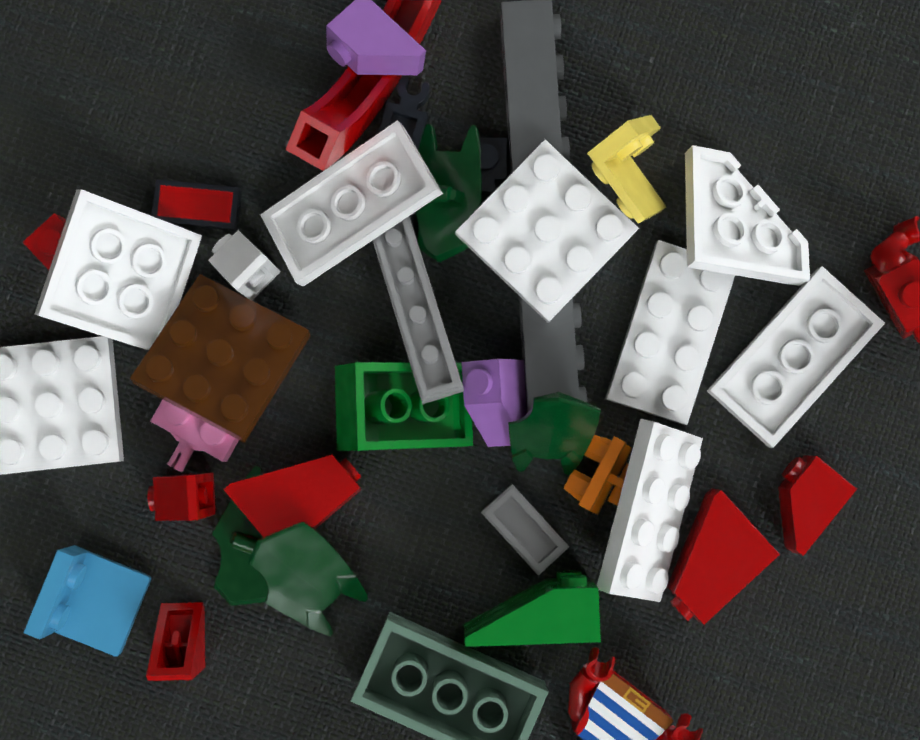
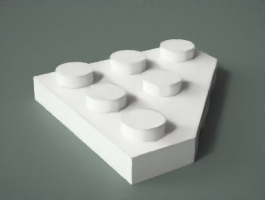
M692 145L685 152L687 267L802 286L810 281L808 241L797 229L792 232L776 214L780 211L777 205L759 185L753 188L739 172L738 168L741 164L730 152Z

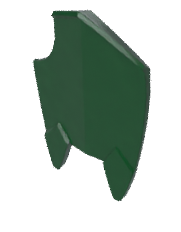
M427 124L418 150L443 194L416 211L419 224L417 242L421 251L439 263L469 248L455 235V231L482 204L481 146L478 128L475 125L470 127L461 152L438 151L434 127L431 124Z
M561 392L534 397L532 408L528 414L519 420L508 422L512 458L517 471L523 472L533 460V457L542 459H561L564 473L570 475L580 464L592 441L599 423L600 408Z
M258 466L254 467L245 479L261 475V468ZM231 500L212 533L221 550V565L214 588L230 606L265 602L268 593L267 582L263 575L248 563L258 539L263 538V536Z
M305 522L295 524L258 539L248 560L249 565L259 571L267 582L268 593L265 603L319 633L328 636L333 634L322 611L332 604L341 593L359 601L366 602L368 600L364 588L343 558L329 542Z

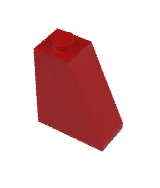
M333 455L234 482L223 490L258 532L265 537L301 522H305L313 529H316L361 491V488L356 483L361 478V475L346 458L338 462Z
M711 488L705 494L667 585V588L675 596L670 601L673 607L687 621L694 617L703 625L780 555L722 490Z

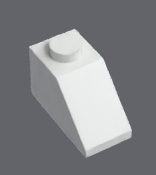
M239 230L233 236L227 234L222 237L212 249L214 255L208 260L238 292L252 301L281 272Z

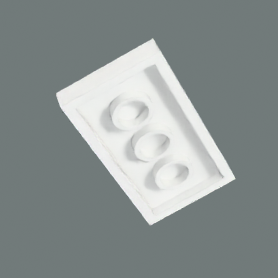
M397 120L260 215L295 282L305 286L443 193L406 129Z
M658 240L655 243L605 399L682 425H687L735 275L687 267V249Z
M822 266L816 269L810 276V281L797 290L710 386L707 392L766 446L774 448L881 329L885 322Z
M640 419L597 583L600 591L608 594L661 602L663 591L668 584V571L673 552L679 542V529L684 510L690 499L689 490L695 467L700 460V448L703 438L654 421Z

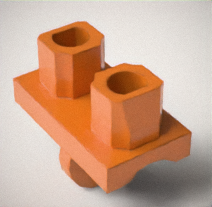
M594 435L584 454L587 458L599 463L593 478L574 469L564 489L580 501L578 505L598 515L614 485L615 487L607 501L618 506L628 463L625 465L620 477L618 475L632 447L615 436L611 441L608 438Z

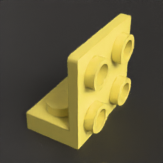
M652 115L628 120L587 153L593 161L591 167L595 175L604 184H610L618 195L616 201L621 211L628 218H634L637 223L647 220L666 208L662 199L631 158V156L636 157L654 143L651 136L661 129Z

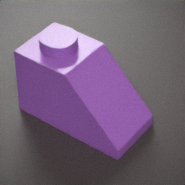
M354 0L326 25L328 53L339 65H348L357 75L417 76L423 71L426 50L372 0Z
M490 359L461 362L464 406L488 447L511 446L508 422L519 420L527 414L524 360Z

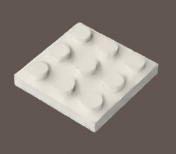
M544 140L455 231V235L549 323L639 228L548 141Z
M78 189L73 198L35 315L149 350L180 304L202 235Z
M99 336L0 347V475L124 461L113 339Z

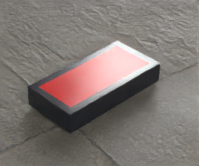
M156 179L152 216L179 226L237 231L242 190L239 187Z

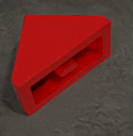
M161 603L146 674L147 680H193L205 668L204 603Z

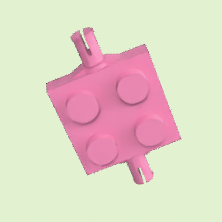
M163 399L150 421L170 432L179 442L167 465L174 467V469L180 472L184 471L194 450L204 451L222 462H227L239 441Z

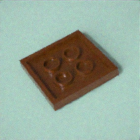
M199 274L130 379L133 384L245 443L310 338V332L293 321Z

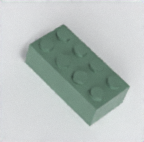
M389 612L354 691L351 702L435 740H528L549 691L544 680L470 647H465V645Z

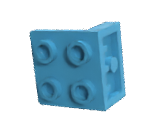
M75 545L59 549L56 552L24 634L40 640L55 632L110 655L118 656L123 651L151 582V576Z

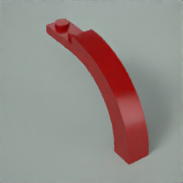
M388 0L383 11L420 44L442 0ZM348 66L327 93L311 106L301 110L285 150L322 171L326 170L340 159L363 134L393 92L402 75H357Z

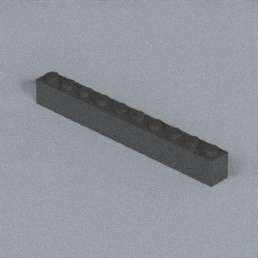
M552 0L501 2L500 29L510 175L544 140L548 141L565 159L570 161L569 138L561 137L560 121L567 120L566 96L558 95V80H564L563 55H556L555 40L561 39L560 14H553ZM518 295L527 414L532 408L534 397L561 392L587 403L586 388L579 387L578 370H584L583 345H576L575 328H581L582 322L580 303H573L572 298L547 323Z

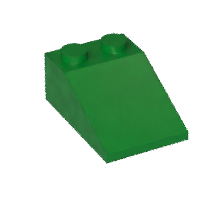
M355 362L335 366L337 451L473 446L472 418L464 406L463 392L422 404L410 363ZM456 363L459 376L463 385L462 363Z
M557 571L556 578H546L464 623L465 647L601 642L599 588L589 577L582 575V571Z

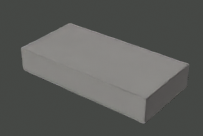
M512 483L481 511L485 518L538 576L569 548L567 543Z

